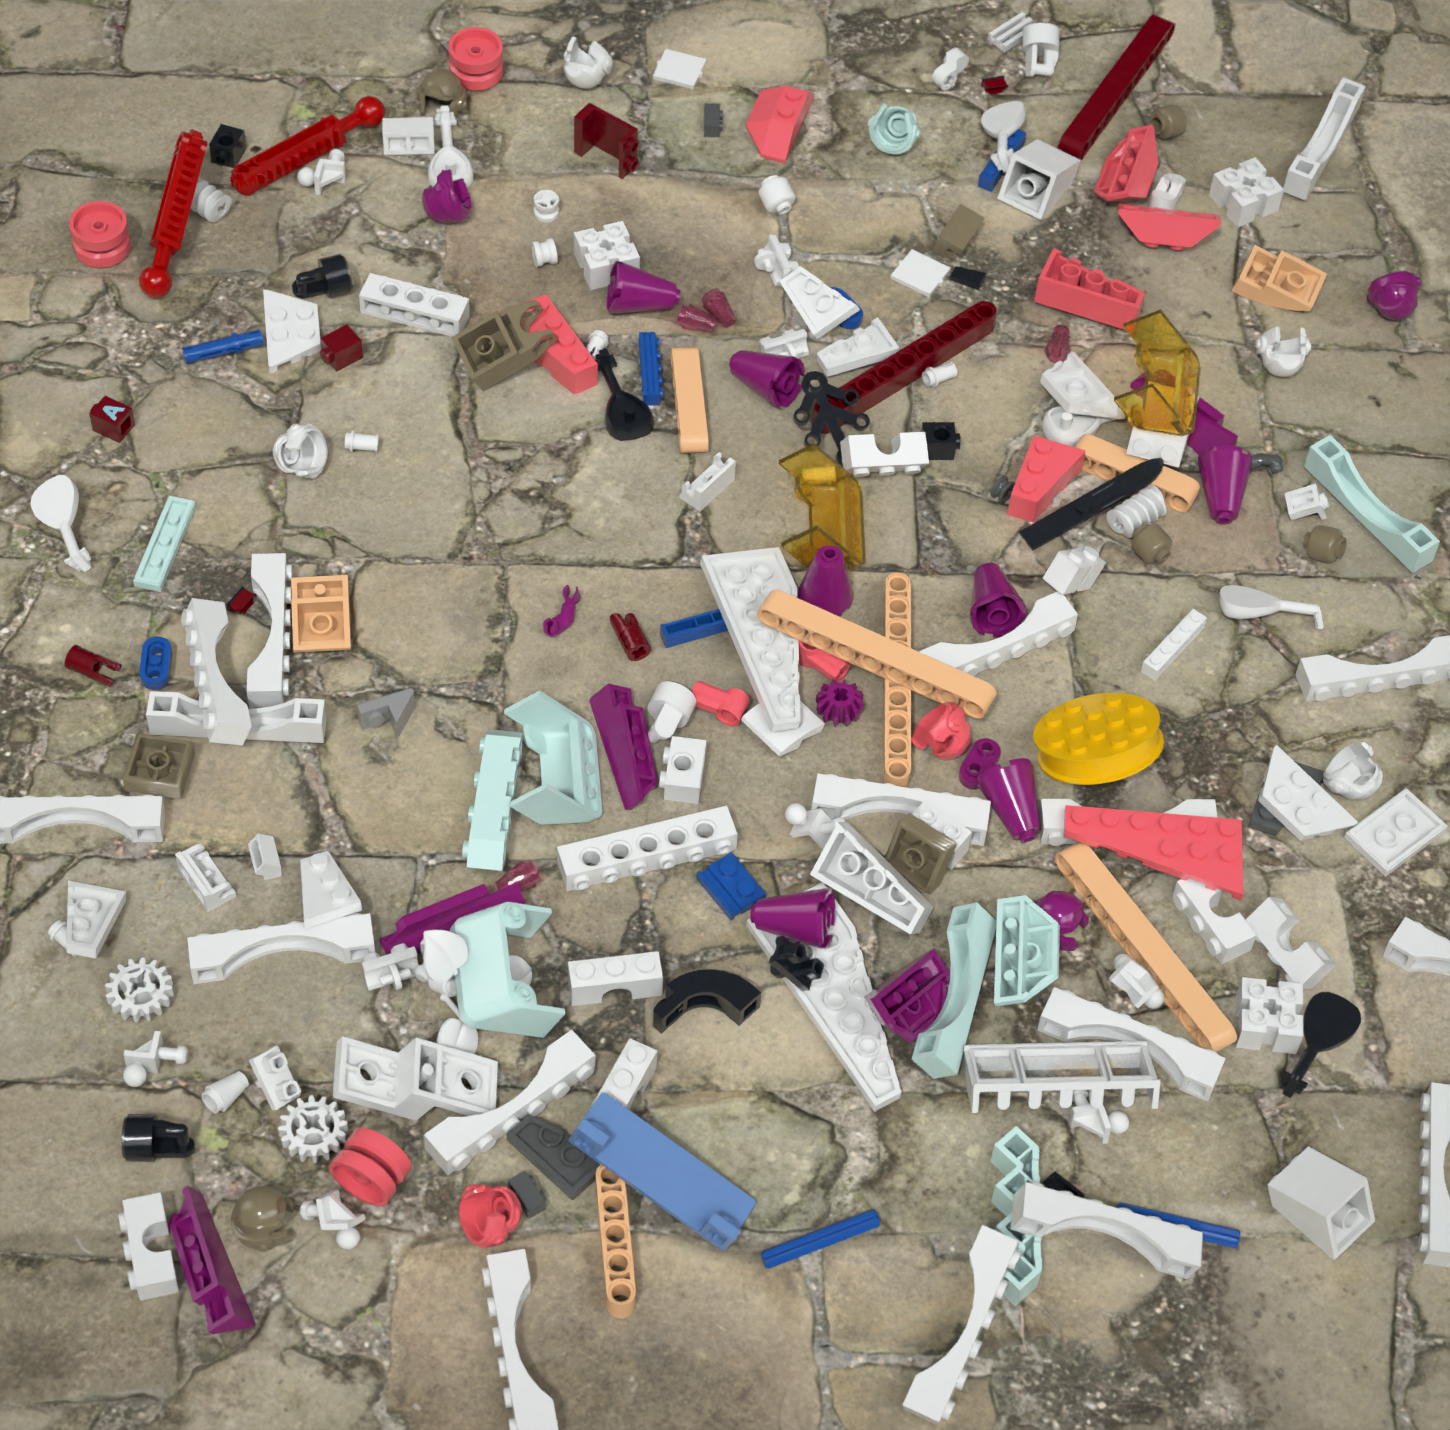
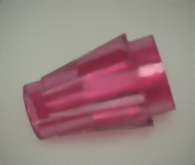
M716 288L703 296V308L723 328H728L736 322V317L724 292H720Z
M682 304L676 324L681 325L682 329L712 333L716 317L692 304H689V306Z
M1058 325L1054 328L1045 347V354L1048 360L1053 363L1058 361L1064 362L1071 352L1069 329L1064 325Z
M531 860L521 861L497 880L495 885L500 890L517 882L521 891L536 887V883L541 881V878Z

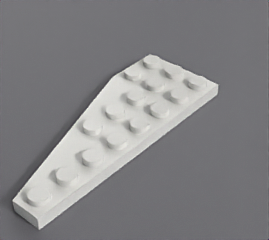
M774 547L702 556L700 565L771 732L797 729L801 721L800 694L798 691L799 640L766 626L757 617V611L770 591L780 590L797 597V586L780 548Z
M822 882L806 891L822 889L827 887ZM835 900V926H830L828 935H833L830 947L828 949H820L801 943L805 946L806 956L809 959L818 958L824 963L821 978L812 980L810 990L803 992L786 977L782 979L875 1112L900 1099L901 1089L893 1060H891L887 1048L885 1032H883L880 1022L864 998L872 991V986L865 970L864 958L858 945L855 926ZM750 918L747 919V928L770 960V957L776 950L775 940L778 935L756 929L755 923H751ZM788 939L791 943L797 942V941Z

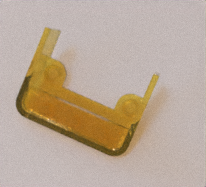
M1161 309L1123 323V328L1137 344L1134 359L1137 366L1145 371L1146 378L1145 386L1114 397V402L1127 416L1130 424L1139 430L1176 436H1185L1193 433L1195 430L1201 365L1197 354Z
M815 443L780 459L779 465L795 477L794 491L797 498L809 506V529L781 542V547L807 568H809L818 549L823 546L839 548L844 555L847 569H855L864 565L866 556L863 493L857 479Z

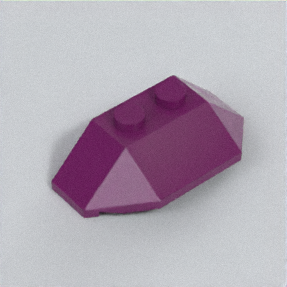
M935 948L892 974L864 998L880 1024L908 1043H911L918 1038L920 1032L927 1029L936 1020L942 1010L947 996L946 983L949 982L950 973Z

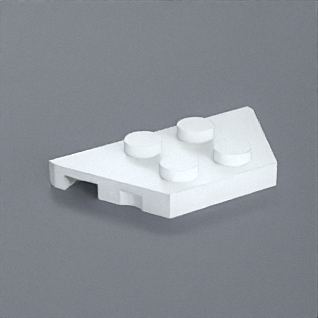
M263 290L269 373H274L278 371L277 366L288 361L294 364L303 357L311 356L321 350L317 304L270 290Z
M1070 352L1067 360L1064 362L1058 361L1054 364L1053 368L1042 373L1040 383L1067 413L1116 419L1125 418L1127 409L1075 352Z
M1276 745L1269 753V765L1263 778L1264 786L1260 790L1258 801L1300 841L1312 839L1317 835H1331L1334 831L1341 829L1349 831L1358 823L1281 748Z

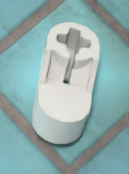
M953 48L946 52L943 64L932 75V81L942 90H948L955 86L956 76L966 68L969 62V57L959 48Z
M1172 173L1163 175L1156 189L1152 192L1149 207L1173 210L1178 198L1183 193L1186 179Z

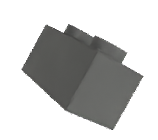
M704 103V137H719L720 131H723V121H720L723 120V110H720V104Z
M524 1170L508 1180V1188L516 1194L521 1203L522 1210L530 1219L546 1210L547 1198L542 1190L539 1191L537 1189L534 1178L531 1175L528 1176Z

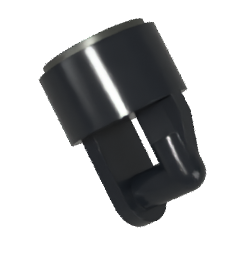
M341 254L318 259V268L299 273L292 284V292L298 298H307L326 293L327 297L349 293L352 289L350 270L345 257Z
M128 1114L124 1118L121 1145L122 1156L126 1159V1162H155L156 1158H187L195 1151V1142L189 1137L188 1127L183 1123L158 1120L156 1114Z

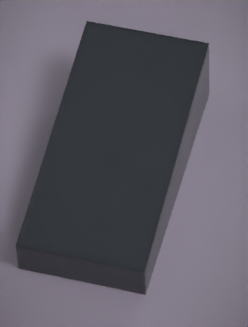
M955 266L949 280L979 290L985 280L986 273Z
M1055 1171L1042 1182V1185L1046 1188L1056 1191H1068L1074 1196L1084 1198V1193Z

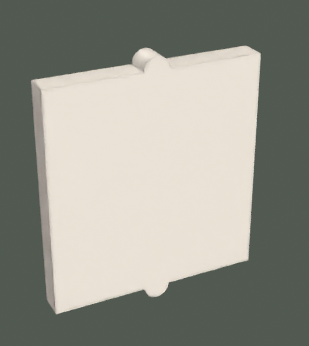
M665 49L661 60L657 61V68L653 74V79L694 90L698 79L702 78L706 59Z
M912 249L903 261H899L898 267L891 274L890 279L930 297L938 286H942L943 280L951 268Z

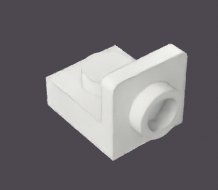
M1316 484L1284 493L1291 520L1315 513L1319 514L1321 520L1327 519L1325 509L1329 508L1328 499L1325 492L1320 493Z

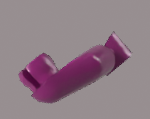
M569 585L564 587L562 594L565 603L562 604L561 613L552 619L547 618L543 622V630L547 636L556 637L573 624L575 604L581 598L578 587H576L575 594L571 597H568L570 593Z

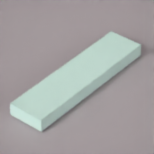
M168 496L134 577V587L158 592L162 591L195 511V501Z

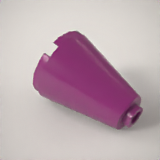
M622 261L614 262L610 276L613 278L611 285L608 284L606 307L609 313L671 310L674 305H678L680 289L676 288L675 283Z
M740 350L733 354L729 361L732 375L777 408H781L780 406L788 407L801 390V384L798 383L800 375L803 377L805 375L804 363L799 358Z
M1238 446L1211 447V452L1204 454L1203 450L1198 455L1199 471L1210 517L1219 524H1229L1238 517L1252 466V455L1249 451L1248 455L1242 453V448Z
M823 546L816 552L798 588L797 598L840 617L842 612L851 607L853 590L842 551L835 546Z
M984 563L974 573L970 620L973 628L979 634L985 636L984 633L993 634V637H1002L1022 623L1021 621L1024 616L1026 618V608L1023 600L1001 567L995 563Z
M1019 758L1009 760L1011 766L1001 768L999 763L978 775L977 783L987 801H991V807L1013 840L1027 843L1037 838V833L1040 832L1041 827L1033 766L1029 759Z
M822 888L758 899L756 905L751 907L750 920L751 923H755V927L758 930L778 936L784 935L788 939L820 949H828L833 935H828L830 926H835L834 894H830L831 888Z

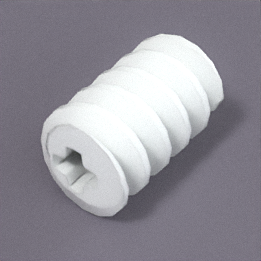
M199 177L191 210L198 213L201 217H205L209 222H217L228 213L232 204V198L229 195H224L223 191L217 190L215 186L209 185L206 180H202Z
M1148 485L1146 489H1142L1138 494H1134L1130 499H1126L1122 504L1109 510L1106 515L1107 523L1114 532L1122 534L1126 538H1131L1132 534L1145 523L1150 525V522L1154 523L1158 520V517L1166 515L1167 510L1164 504V497L1155 485Z

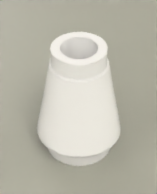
M237 1071L206 1086L205 1092L201 1095L203 1103L212 1113L225 1112L245 1088L249 1086L248 1079L242 1072Z

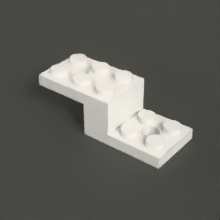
M342 1036L336 1044L333 1098L415 1121L434 1106L467 1116L483 1114L496 1109L498 1061L417 1037L399 1052H395ZM360 1069L367 1070V1073L371 1076V1081L362 1077ZM461 1077L467 1079L471 1085V1090L464 1087Z

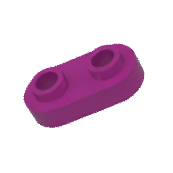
M983 738L973 744L959 771V781L964 787L973 790L979 789L977 783L978 775L998 764L1001 749L997 742L992 739Z

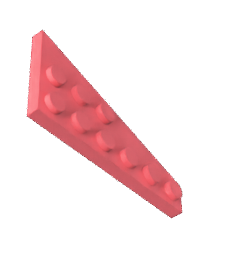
M1065 805V837L1095 848L1102 846L1117 852L1116 855L1127 859L1128 856L1143 861L1142 865L1183 880L1192 879L1206 884L1205 888L1216 891V889L1231 893L1232 898L1242 901L1243 857L1241 819Z

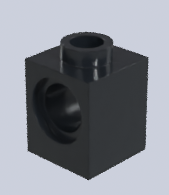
M220 124L209 143L211 163L234 168L246 150L245 131Z
M922 422L921 432L926 434L929 460H954L955 449H960L961 442L960 433H955V422Z

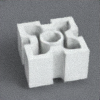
M1256 157L1239 163L1237 170L1229 167L1213 175L1209 196L1220 208L1227 207L1226 215L1237 228L1253 222L1256 214L1263 218L1279 211L1284 189L1273 177H1265L1267 170Z
M623 221L603 225V231L596 232L594 228L574 232V255L580 268H584V277L590 290L610 285V280L613 278L610 276L615 261H622L640 269V256L634 243H629L630 235Z
M1242 977L1236 994V1016H1239L1236 1024V1048L1260 1050L1262 1044L1272 1045V1052L1297 1054L1303 1038V1015H1299L1303 1006V983L1278 981L1277 987L1266 986L1265 979Z

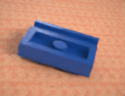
M732 852L709 865L703 872H697L696 879L730 921L736 915L750 910L752 905H756L758 899L766 898V893Z

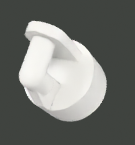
M1038 21L1029 23L1023 28L1022 51L1026 54L1025 74L1027 77H1033L1034 74L1053 75L1054 67L1058 60L1060 29L1055 24ZM1037 56L1044 57L1043 64L1037 63Z
M665 681L658 684L647 707L648 712L655 719L648 732L651 743H656L660 739L666 740L670 738L676 728L684 727L687 724L696 706V698L689 688L674 681Z

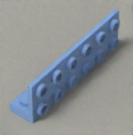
M605 1092L600 1094L568 1139L571 1144L722 1252L735 1241L741 1231L739 1230L756 1205L755 1199Z

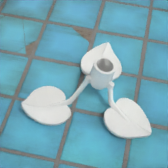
M426 930L423 932L425 943L423 959L425 972L429 977V987L432 991L441 994L440 1000L446 1002L459 1018V1020L449 1018L443 1023L438 1033L437 1044L475 1054L478 1046L477 1030L467 1026L461 1020L458 1007L450 999V997L457 995L455 976L458 974L457 968L463 966L467 961V944L462 937L453 932ZM509 955L512 980L522 981L530 985L532 968L521 957Z

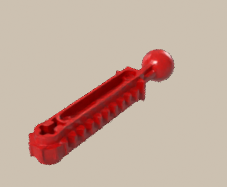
M370 95L362 97L355 104L354 112L340 120L334 115L326 118L322 117L320 118L321 121L245 162L237 164L234 170L231 171L230 181L232 188H235L242 195L254 194L261 188L338 146L342 147L346 143V132L359 125L368 128L376 127L383 121L385 117L383 103L380 99Z
M193 129L189 133L182 131L177 139L149 245L156 248L152 266L145 268L139 277V287L150 298L164 297L172 287V277L167 270L170 256L180 250L207 148V141L203 140L202 133Z

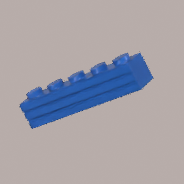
M1019 129L1008 138L1007 150L1012 148L1014 153L1020 150L1025 144L1027 133ZM990 160L979 175L978 187L992 192L1005 172L1003 170L999 171L993 160Z
M639 332L643 402L647 406L660 405V399H663V389H660V386H662V376H659V373H661V363H658L660 361V351H657V348H659V338H656L655 332Z
M719 609L660 625V636L665 648L728 631Z

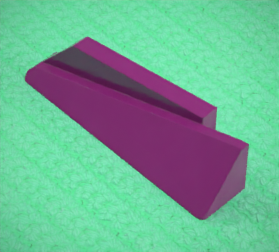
M1157 371L1153 375L1143 373L1130 385V388L1136 394H1141L1142 397L1147 382L1195 394L1165 371ZM1200 397L1187 444L1198 455L1203 450L1204 454L1211 452V447L1236 446L1238 436L1222 427L1225 415Z
M608 683L593 695L589 702L625 810H631L645 799L646 794L656 786L658 781L643 708L632 705L631 688Z
M515 882L490 894L484 883L402 916L395 923L397 931L381 937L379 942L386 955L391 954L393 946L402 943L406 944L408 948L414 946L417 954L421 953L420 943L424 938L423 932L426 930L450 931L451 926L462 916L505 902L525 904L520 886Z
M187 1185L182 1190L185 1200L179 1214L173 1213L169 1226L192 1300L200 1306L205 1305L208 1331L211 1334L252 1328L256 1325L205 1199L200 1192Z

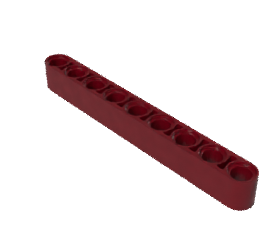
M1155 14L1149 17L1063 133L1057 149L1080 160L1085 157L1171 39L1176 25L1174 22Z
M980 301L839 387L844 391L854 389L858 392L859 400L854 407H846L841 400L827 396L829 403L855 415L866 412L922 377V373L927 367L935 368L990 335L995 326L996 306L988 301ZM846 395V399L849 402L855 401L853 395ZM817 402L814 406L813 424L819 412ZM837 420L840 427L846 424L845 422ZM825 423L822 434H829L830 431Z

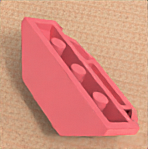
M780 86L760 91L746 122V129L762 158L786 163L813 102L815 93L789 86Z
M1153 125L1130 129L1125 134L1126 138L1119 142L1105 159L1095 186V196L1113 202H1128L1147 198L1158 166Z
M1118 203V214L1138 240L1144 242V245L1149 247H1159V244L1170 245L1169 248L1174 250H1184L1185 247L1191 248L1221 226V217L1216 214Z

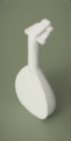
M1011 101L988 109L981 118V124L986 133L998 139L997 153L991 154V160H993L999 171L1007 172L1014 153L1012 148L1007 150L1008 138L1025 121L1026 112L1023 103L1020 101Z
M441 106V110H436L434 126H441L443 147L434 155L429 164V184L434 187L437 183V176L442 170L450 169L452 171V180L455 181L463 178L468 188L474 179L473 167L469 159L460 150L453 147L451 125H457L454 112H449V106Z
M1134 392L1125 399V404L1127 405L1125 406L1127 409L1125 417L1133 416L1136 419L1142 401L1141 394ZM1059 406L1045 413L1042 427L1048 440L1075 447L1082 435H1094L1099 430L1101 424L1117 419L1067 413L1062 406Z
M58 475L47 480L34 491L31 498V508L34 515L52 529L61 531L70 556L64 562L78 572L81 570L86 572L92 568L90 563L91 556H89L85 547L79 550L71 528L79 505V492L77 486L70 478L65 475Z
M1227 585L1220 590V607L1227 617L1241 620L1262 617L1278 611L1314 615L1315 628L1320 630L1324 628L1320 606L1317 604L1280 600L1265 592L1244 586Z

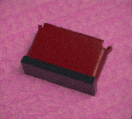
M1005 76L985 78L981 82V86L984 87L985 92H988L989 95L1003 93L1006 88H1009Z
M241 587L226 604L227 610H233L240 615L241 613L245 614L254 604L253 599L257 594Z

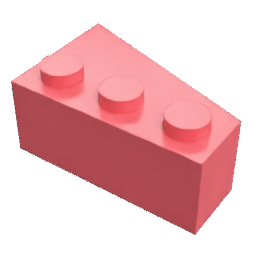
M1034 435L1012 490L1007 515L1034 522L1053 502V498L1067 487L1068 482L1082 471L1086 450Z

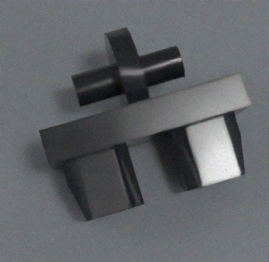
M784 935L776 937V950L769 961L771 964V974L776 978L786 977L802 992L810 990L812 980L821 978L824 963L818 958L809 959L806 956L805 946L799 941L791 943Z

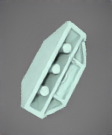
M1027 895L997 899L995 1006L1024 1003L1059 978L1060 925Z

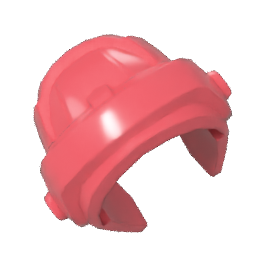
M945 702L934 707L920 720L912 734L911 742L920 750L925 749L929 745L933 749V754L939 759H955L964 753L970 743L971 726L965 720L964 710L954 702Z
M471 1184L466 1187V1190L461 1195L458 1212L459 1220L464 1233L474 1245L480 1248H491L503 1244L508 1235L517 1228L522 1216V1207L516 1194L505 1186L489 1187V1185Z

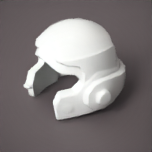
M572 37L564 53L566 63L563 69L566 78L576 87L593 88L599 85L603 77L611 72L613 66L612 58L596 41H593L589 46V54L579 48L576 37Z
M1276 326L1258 337L1255 343L1257 354L1261 355L1264 368L1272 375L1278 377L1292 376L1302 368L1305 356L1311 350V343L1306 338L1307 335L1304 328H1301L1299 337L1280 341V327Z
M309 423L291 425L287 432L277 438L273 447V457L277 466L285 473H296V476L315 479L323 471L327 461L328 449L325 438L316 426Z
M1357 742L1340 751L1330 761L1323 773V782L1326 788L1332 793L1341 794L1344 798L1350 800H1363L1373 795L1382 783L1383 774L1381 767H1378L1377 763H1374L1370 758L1374 754L1372 747L1365 742Z

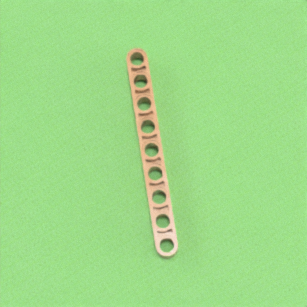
M892 573L887 577L885 583L883 636L911 648V582L909 577L903 573ZM883 678V784L891 783L908 788L911 772V690Z
M770 591L757 611L758 619L768 627L941 704L954 702L964 710L965 715L972 718H983L997 695L995 688L984 680L783 591Z
M1077 842L1056 853L1055 861L1061 873L1126 955L1150 971L1157 985L1164 993V1003L1199 1047L1219 1052L1236 1042L1237 1033L1231 1022L1087 844Z

